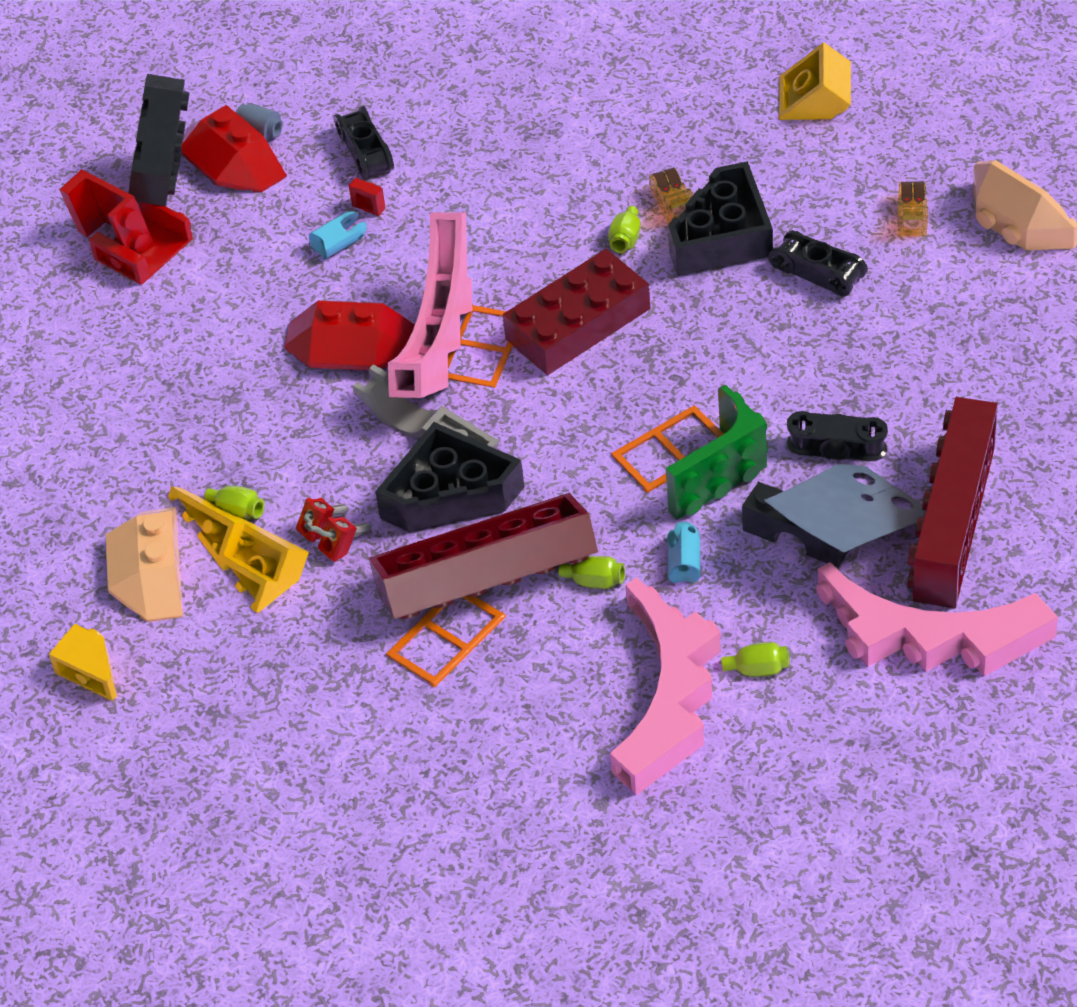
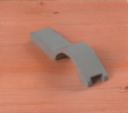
M374 364L369 368V374L373 378L365 386L359 382H356L353 386V392L383 423L411 437H421L431 424L436 422L495 449L499 446V440L443 406L438 410H426L414 405L406 398L389 397L388 373Z

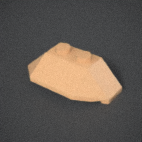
M996 160L978 161L974 164L973 195L975 218L982 227L993 229L1001 234L1007 243L1011 245L1016 244L1024 250L1073 249L1077 246V222L1073 218H1068L1064 209L1045 190Z
M176 507L140 512L105 534L109 593L147 622L183 617Z

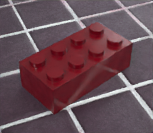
M604 249L503 313L505 340L509 341L520 353L548 376L650 310L649 283L608 249Z

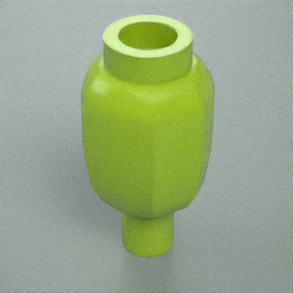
M628 206L625 212L617 214L609 227L607 238L611 249L617 253H624L627 250L633 249L639 238L641 221L638 217L639 211L634 206Z
M229 485L220 490L208 488L204 494L205 500L247 521L253 518H260L265 509V502L258 497L256 491L242 486Z
M594 555L589 556L583 562L559 565V577L573 578L577 584L587 588L611 589L616 584H623L625 565L624 563H617L610 556Z
M776 642L750 644L742 647L736 655L721 657L723 671L738 670L741 674L748 677L777 675L783 668H790L788 647L780 646Z

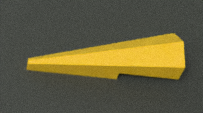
M171 486L168 494L169 500L173 501L179 498L188 510L184 511L182 515L186 522L192 520L197 522L203 530L198 533L197 537L221 569L231 568L240 579L235 584L236 589L240 593L248 590L255 599V602L250 606L253 611L259 613L300 580L309 554L308 551L243 518L218 508L215 504L183 488Z

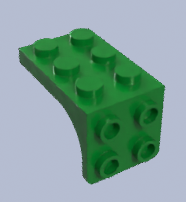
M727 385L718 388L719 425L724 435L666 468L668 511L676 520L686 514H696L703 504L713 498H723L732 487L742 481H752L759 471L767 467V423L759 412H754L745 403L740 393L737 391L733 392Z

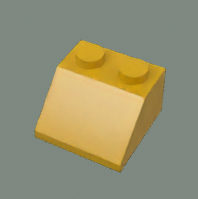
M825 42L779 76V120L832 119L836 115L845 112L851 105V62Z

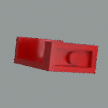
M82 169L59 189L78 232L88 237L104 223L113 226L119 243L138 254L153 242L133 195Z
M138 202L142 216L153 239V242L144 251L138 254L120 244L117 237L113 240L100 232H96L89 241L94 260L143 285L193 240L190 220L183 213L176 212L166 206Z

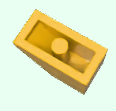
M74 624L49 653L55 674L113 701L117 694L104 637L94 629L90 628L87 630Z

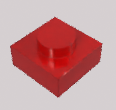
M355 178L349 184L353 207L376 216H380L386 209L382 187L359 178Z

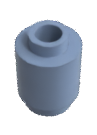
M253 103L241 104L236 110V113L260 132L268 142L272 137H278L282 131L283 122L277 111Z

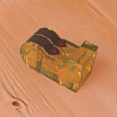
M674 167L649 175L651 192L669 225L674 217L679 218L680 216L673 215V208L681 205L685 207V204L694 194L690 188H686Z
M899 182L897 236H927L928 206L926 182ZM904 220H921L922 225L917 229H908L903 225Z

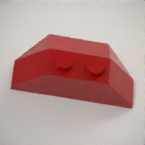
M227 105L190 125L185 132L181 155L218 186L263 192L287 177L265 137Z
M318 300L290 321L284 348L309 368L369 371V368L374 364L383 369L388 367V362L395 359L404 349L415 324L384 303Z

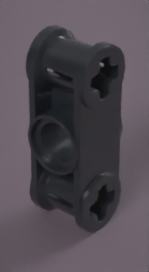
M360 106L358 111L343 116L340 114L333 116L337 133L342 142H345L363 179L369 178V174L383 169L388 171L394 169L390 149L375 128L365 106Z
M794 230L788 231L783 238V243L778 248H774L768 255L769 262L774 268L796 275L843 297L851 293L856 280L863 278L868 271L867 264L857 254L838 249L826 242L815 240Z
M798 411L792 413L787 419V430L790 433L787 439V447L794 454L825 457L835 460L877 461L882 459L888 451L887 444L884 442L888 434V427L885 421L880 418ZM802 421H805V430H802ZM872 427L875 428V437L871 436ZM799 438L803 439L802 448L799 446ZM869 444H872V454L869 453Z

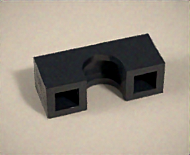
M758 481L742 505L743 531L775 543L781 532L790 533L803 542L807 556L825 563L830 562L839 568L849 551L844 553L825 543L771 507L764 500L783 492V490Z

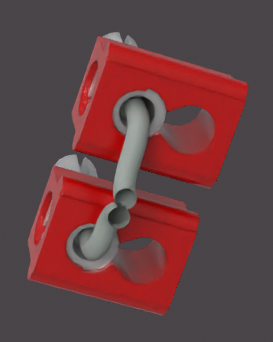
M306 498L296 530L310 542L320 539L318 549L330 560L337 562L338 559L348 554L353 538L369 534L371 526L367 522L353 525L345 517H339L347 515V512H349L348 506L344 503L331 506L322 498Z

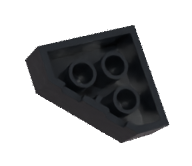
M147 74L136 137L137 144L135 146L128 191L129 194L135 197L137 202L166 206L168 195L175 194L186 121L180 120L181 110L187 111L190 92L184 91V79Z
M748 161L715 168L709 175V182L703 189L699 188L685 204V210L679 218L674 217L669 223V253L677 276L767 258L773 250V227Z
M433 422L375 491L379 517L410 532L506 511L525 487L522 461Z

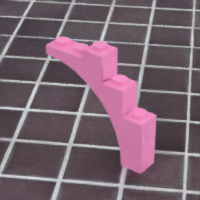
M466 212L430 213L429 257L422 303L413 332L406 346L395 359L388 362L389 397L422 398L448 387V353L461 349L460 315L473 310L472 278L467 276Z
M830 562L818 568V585L816 590L819 598L826 605L831 603L837 610V616L841 624L847 628L845 644L848 652L854 659L861 658L868 667L903 649L907 659L912 664L918 662L927 672L961 653L964 662L969 668L973 669L976 667L983 676H986L1056 638L1058 616L1036 593L1011 604L981 611L956 613L925 611L899 605L871 594L850 581Z
M636 577L625 585L627 606L644 623L654 640L661 662V671L656 694L646 715L631 735L610 752L612 773L635 795H638L704 745V725L694 712L713 698V680L703 665L721 653V633L714 622L711 620L706 621L696 611L687 618H684L680 610L676 607H670L665 603L652 586L647 587Z

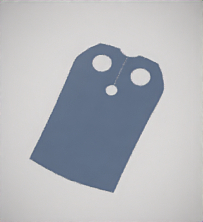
M849 464L832 466L818 475L764 500L803 530L844 553L884 535L917 524L918 517H924L926 512L922 510L920 502L893 486L889 481L868 467ZM855 473L867 474L874 479L875 483L873 485L862 484L855 480L853 475ZM861 495H869L873 498V501H866L861 498ZM893 497L904 498L912 503L913 508H900L894 505L891 499Z

